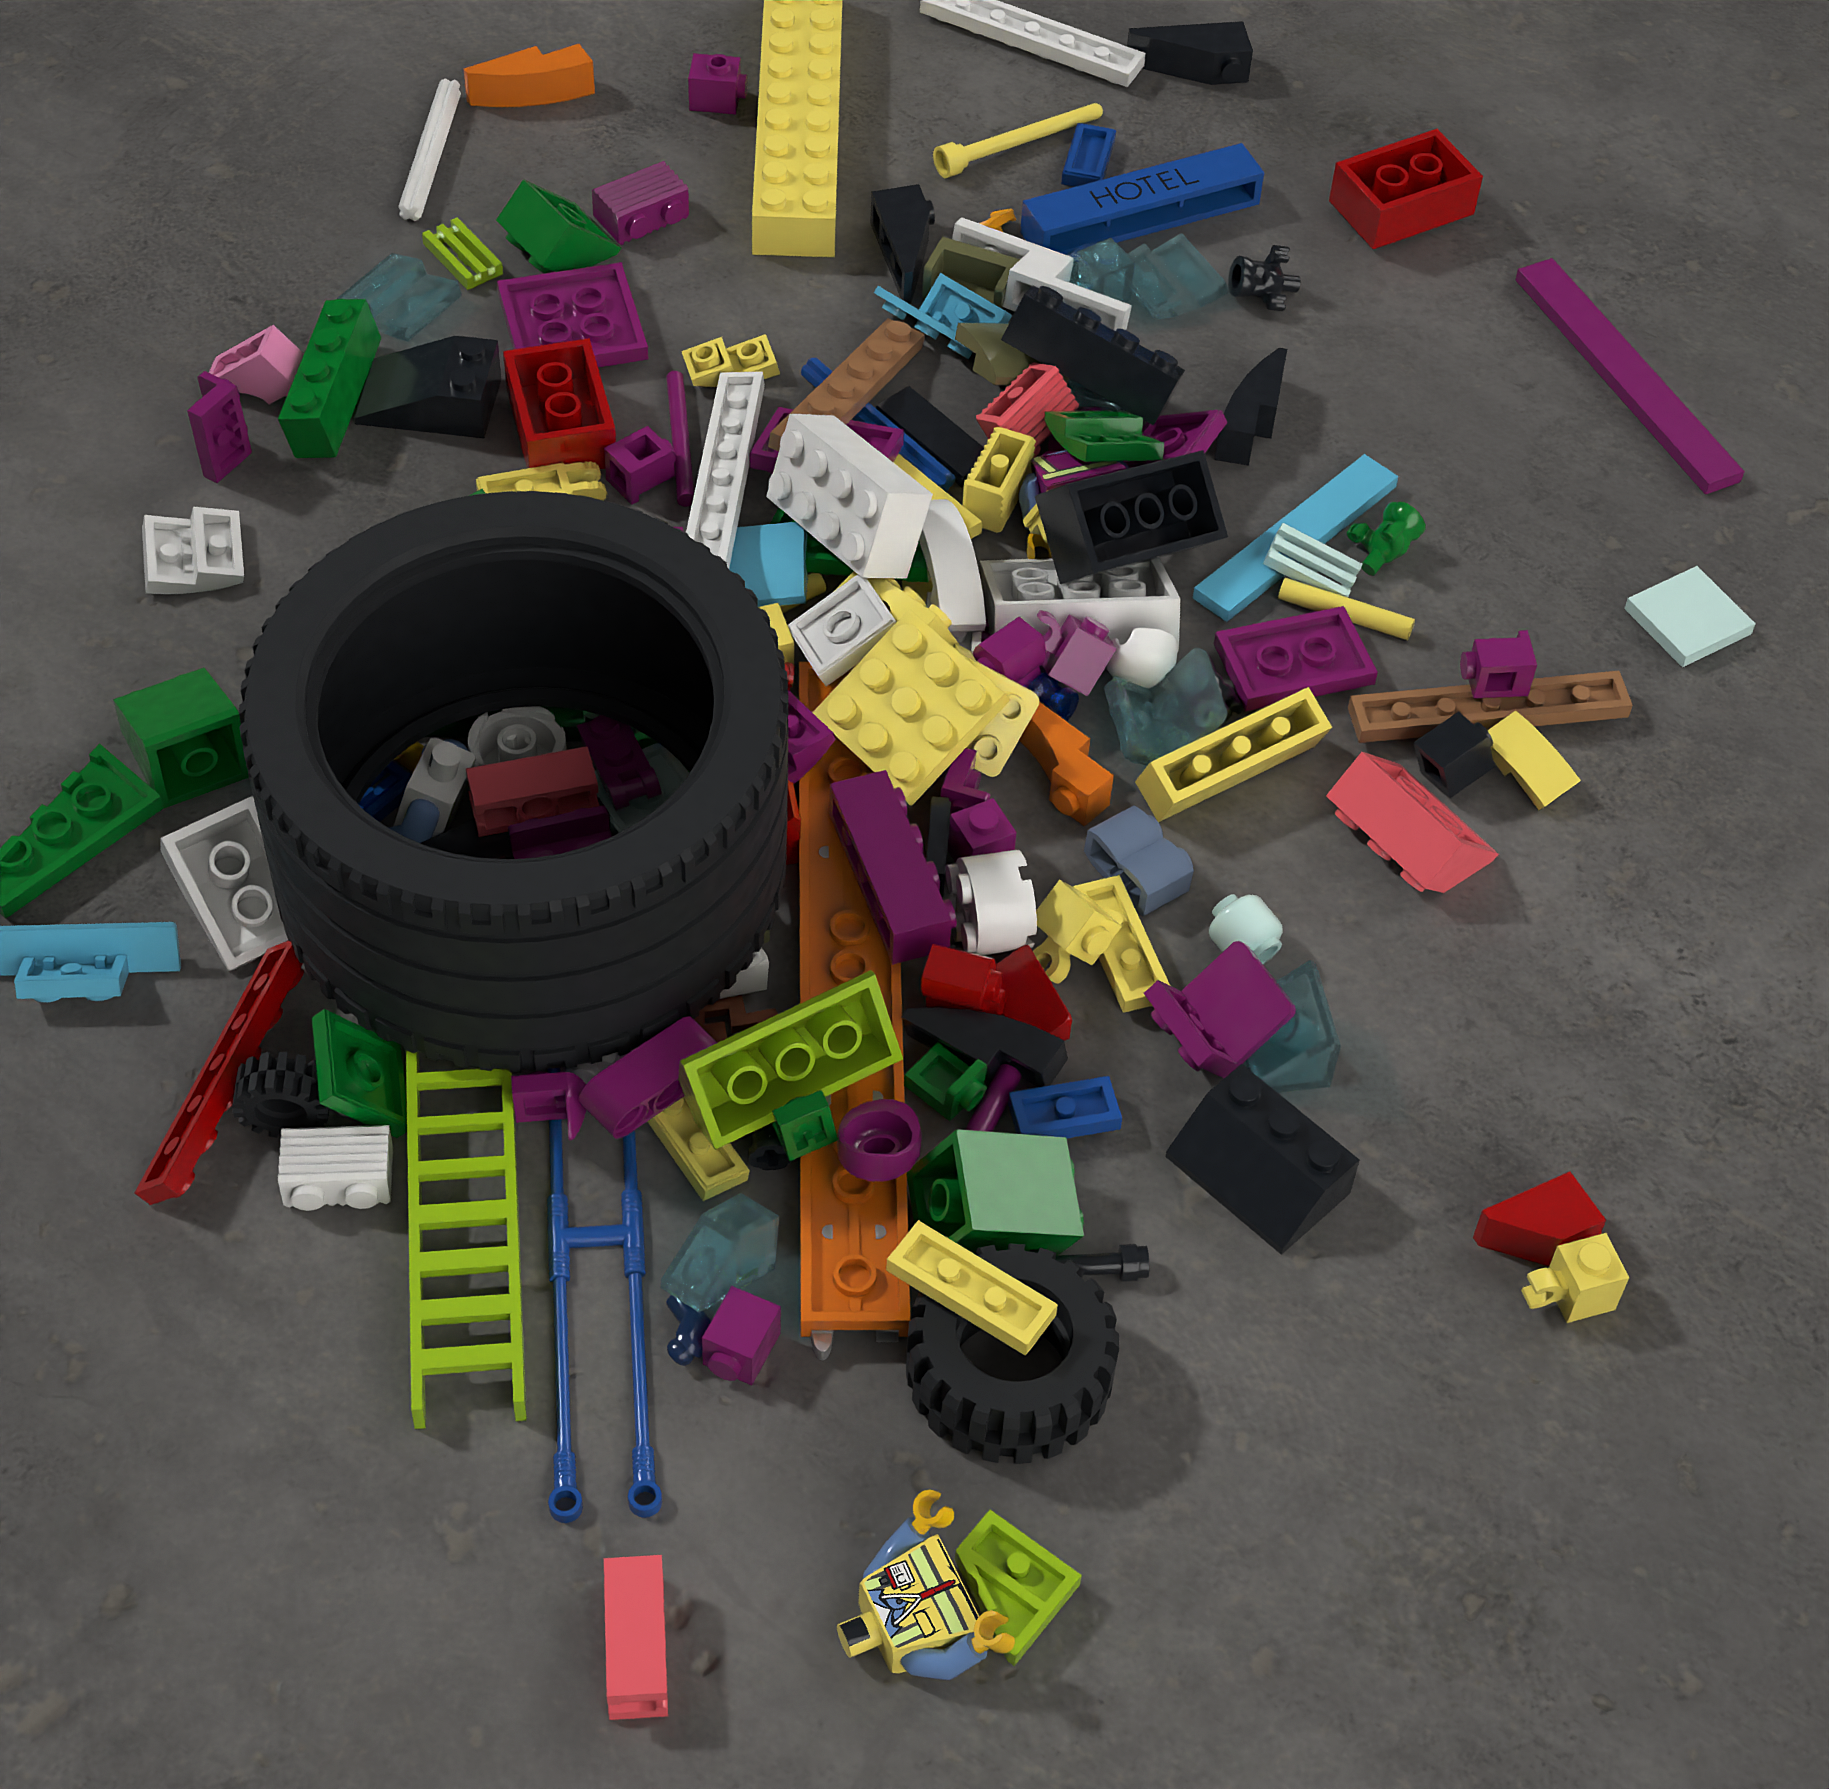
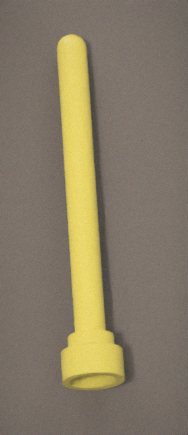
M1093 103L967 146L956 145L953 142L937 146L933 151L935 167L943 178L961 174L971 161L1075 127L1077 123L1084 124L1096 120L1102 116L1103 108L1100 104Z

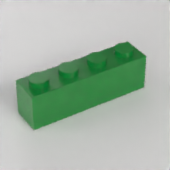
M366 299L326 300L278 417L280 426L295 458H334L338 454L382 339Z

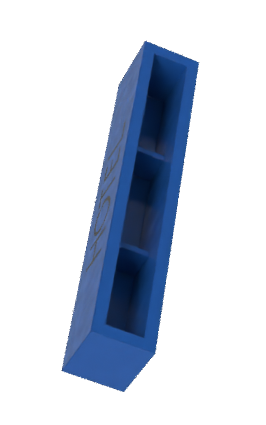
M1243 143L1023 200L1020 233L1026 241L1070 256L1259 205L1264 171Z

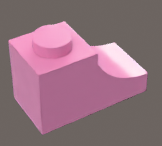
M272 325L216 356L209 373L221 379L229 380L237 386L239 393L257 396L266 403L271 404L284 396L287 397L304 353L279 329Z

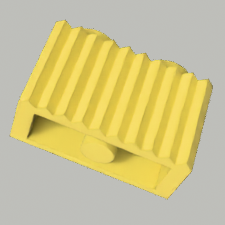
M1002 427L994 428L993 433L990 434V439H987V445H984V450L977 457L974 468H971V474H968L967 480H964L963 506L982 521L983 529L996 533L1001 532L1019 500V490L1025 477L1032 473L1031 460L1035 455L1034 445L1036 443L1033 437Z

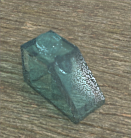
M1112 238L1084 245L1064 254L1074 258L1069 283L1124 303L1131 300L1135 261Z

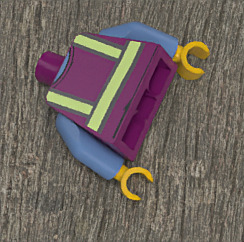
M1049 450L1042 456L1034 457L1031 460L1032 473L1025 477L1019 490L1018 498L1023 519L1035 506L1036 495L1068 483L1128 469L1129 466L1124 461L1084 462L1070 454L1067 450ZM1030 533L1027 540L1028 559H1035V547L1038 546L1045 547L1049 552V558H1052L1049 545L1043 540V537Z

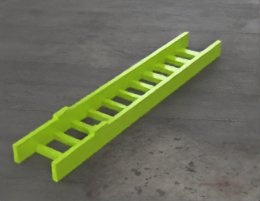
M406 1050L411 1412L414 1428H426L425 1375L512 1369L515 1421H527L516 1129L511 1080L513 1072L506 1069H492V1071L468 1069L420 1073L419 1052L412 1053ZM502 1085L503 1112L420 1116V1091ZM503 1130V1156L421 1161V1135ZM505 1176L506 1199L422 1205V1182ZM507 1225L508 1246L423 1252V1230ZM497 1272L509 1273V1294L424 1300L423 1278ZM510 1320L511 1343L425 1349L424 1326Z

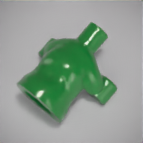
M1401 501L1390 502L1383 512V522L1375 531L1370 529L1367 523H1354L1347 531V537L1354 543H1361L1367 549L1369 555L1362 562L1361 569L1366 574L1374 576L1383 564L1390 563L1404 555L1410 543L1417 540L1426 530V524L1420 513L1410 504Z

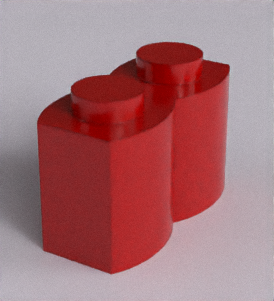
M932 944L921 979V990L923 996H926L927 1008L971 1009L1001 1015L1006 1000V990L1000 989L1003 973L996 971L994 958Z

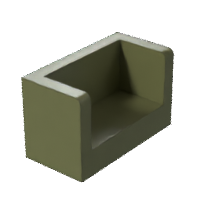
M942 237L924 267L922 299L925 300L939 274L942 273L1007 311V308L1003 307L1009 270L1020 259Z

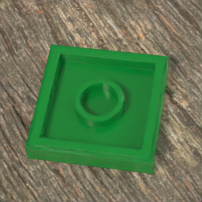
M326 1009L312 1017L320 1104L368 1126L389 1125L391 1136L395 1138L406 1133L407 1098L401 1045L394 1041L387 1042L378 1037L377 1033L366 1030L362 1026Z

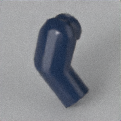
M681 1288L671 1294L666 1301V1305L680 1323L676 1331L677 1337L668 1343L667 1352L677 1364L686 1366L692 1362L694 1357L700 1358L702 1356V1337L711 1320L688 1288Z

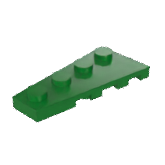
M100 743L89 754L90 762L79 773L73 771L61 783L62 791L48 806L41 804L30 816L31 824L20 836H11L0 848V915L5 919L164 809L161 795Z

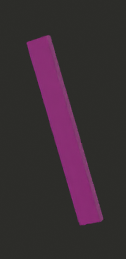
M1553 258L1518 269L1515 279L1517 283L1705 495L1741 482L1745 471Z

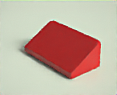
M1027 944L1018 948L997 963L996 971L1003 973L1000 989L1006 990V1000L1001 1016L1035 1026L1064 1041L1070 1039L1071 1014L1030 946Z

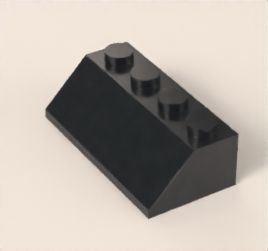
M1033 285L1024 294L1001 340L1043 364L1056 366L1062 375L1130 413L1143 417V420L1154 425L1168 405L1185 372L1184 369L1177 366L1178 361L1164 351L1155 350V352H1152L1139 345V338L1124 329L1114 331L1101 323V317L1095 312L1083 307H1079L1077 310L1064 303L1063 296L1054 289L1046 286L1038 288Z

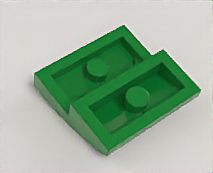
M1122 410L1045 411L1044 421L1055 439L1070 454L1084 462L1163 460L1164 442L1142 435L1143 417Z

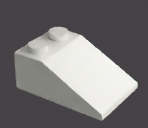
M253 796L161 838V853L229 972L264 956L268 948L288 940L279 914Z

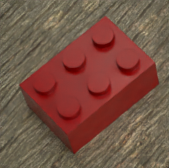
M1434 129L1336 162L1329 202L1372 249H1376L1474 215L1483 175L1438 129Z
M590 338L503 351L506 389L527 468L562 462L565 465L591 461L593 463L596 462L600 469H605L604 448L616 442V429Z

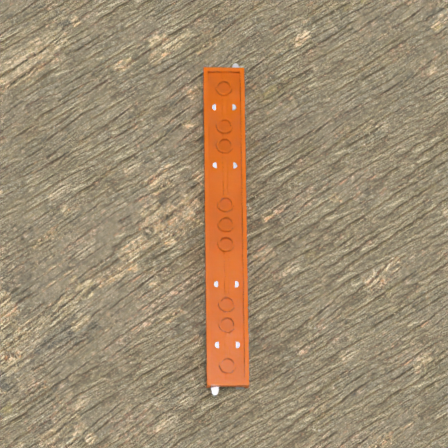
M799 662V701L813 712L852 669L826 687L809 662ZM834 735L835 741L827 752L799 779V813L801 818V839H799L800 1004L872 970L876 975L903 1056L901 963L893 965L829 815L830 783L875 772ZM903 1060L825 1097L830 1106L837 1137L842 1118L851 1109L865 1102L878 1099H893L905 1103ZM837 1141L800 1157L801 1337H811L813 1351L819 1360H825L830 1355L833 1330H876V1342H898V1337H908L909 1321H911L910 1285L886 1271L887 1258L908 1233L907 1172L890 1181L872 1182L857 1178L847 1172L840 1163Z

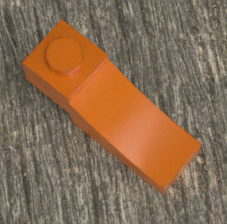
M1039 702V706L1019 741L1033 754L1051 782L1049 801L1062 814L1071 816L1085 827L1110 806L1114 775L1088 757L1090 738Z

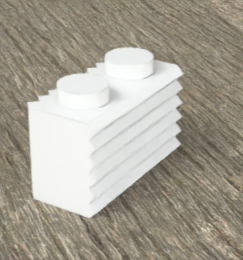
M389 1125L281 1129L278 1184L284 1206L289 1208L294 1206L300 1210L311 1211L319 1209L325 1204L330 1206L335 1204L344 1206L347 1204L353 1208L366 1209L373 1207L379 1202L384 1204L391 1202L393 1144Z

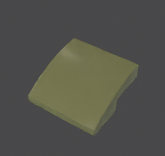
M958 323L955 340L976 353L973 371L993 385H1011V381L1016 380L1018 375L1023 374V370L1027 369L1029 364L1034 362L1041 363L1001 340L1009 324ZM1062 375L1063 380L1068 383L1069 378Z

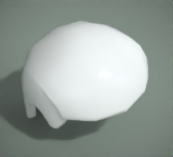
M1135 628L1125 644L1120 645L1117 638L1112 640L1116 651L1108 662L1106 669L1119 684L1134 689H1149L1165 683L1173 675L1179 641L1171 633L1159 629Z

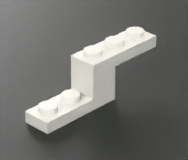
M960 218L955 223L953 240L1020 259L1009 270L1003 302L1004 308L1016 311L1024 294L1033 285L1038 288L1046 286L1060 293L1064 298L1063 302L1078 310L1079 307H1083L1095 312L1101 317V323L1114 331L1117 329H1127L1132 305L1069 283L1074 262L1073 257L965 218Z

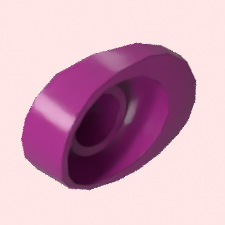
M893 1099L873 1100L851 1109L842 1118L838 1129L837 1149L840 1163L847 1172L855 1177L872 1182L890 1181L911 1170L920 1156L922 1133L917 1115L907 1104Z

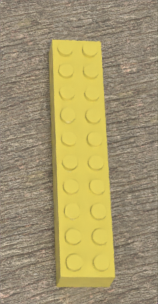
M764 0L752 205V255L835 257L843 0Z

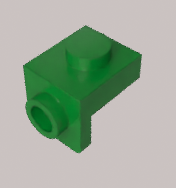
M937 1042L904 1074V1086L947 1120L951 1121L963 1108L967 1111L973 1109L984 1096L987 1086L984 1085L987 1064L977 1059L971 1066H968Z

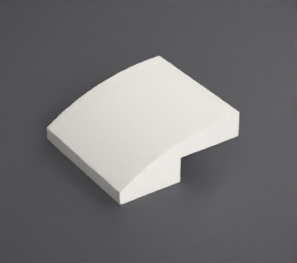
M193 507L191 519L144 515L142 537L146 593L186 594L213 591L243 583L244 567L239 511Z

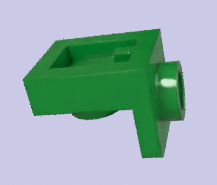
M822 1090L807 1096L793 1098L784 1106L772 1110L775 1120L772 1122V1126L789 1161L838 1140L830 1106Z

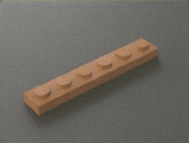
M887 318L790 414L834 415L846 425L922 349L925 334L911 328L905 322L893 321ZM789 415L770 432L769 448L776 451L780 450L781 437L785 432Z
M1620 671L1534 678L1529 695L1521 697L1473 698L1470 685L1350 696L1348 710L1358 742L1366 743L1422 737L1458 711L1473 724L1478 722L1489 730L1514 711H1517L1533 726L1628 718L1633 705Z

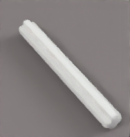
M445 78L439 82L399 203V209L401 210L399 215L404 220L410 218L413 221H417L422 216L461 95L459 90L460 84L455 79L449 81Z

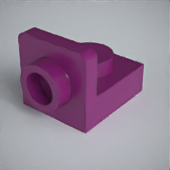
M965 748L950 765L941 789V797L949 798V801H951L950 814L990 800L989 793L978 790L981 772L974 770L977 750Z

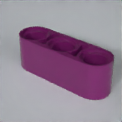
M684 1017L595 1075L582 1089L579 1102L614 1138H623L685 1096L679 1082L680 1060L704 1050L717 1042L692 1017Z

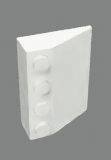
M1052 558L980 561L981 583L990 636L1018 617L1022 618L1039 633L1045 635L1049 630V625L1044 624L1037 617L1039 610L1051 613L1056 618L1060 628L1068 615L1082 622L1086 616L1091 617L1110 630L1108 636L1111 641L1117 638L1120 645L1128 641L1132 630L1135 628L1159 629L1171 633L1179 641L1180 597L1159 558L1061 585Z

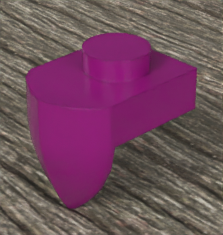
M544 1071L532 1072L528 1075L511 1076L516 1123L567 1119L569 1141L576 1137L586 1114V1109L579 1102L580 1093L586 1083L579 1076L570 1072L548 1073Z

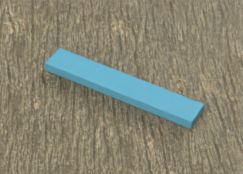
M1366 454L1362 455L1195 586L1193 599L1228 622L1285 576L1263 564L1282 523L1326 544L1396 488L1399 476ZM1278 552V553L1282 554L1283 556H1285V557H1287V558H1289V559H1291V560H1293V561H1295V562H1297V563H1299V564L1301 563V562H1299V561H1297V560H1295V559H1293V558H1291V557H1289V556H1287V555H1285V554H1283V553H1281V552Z

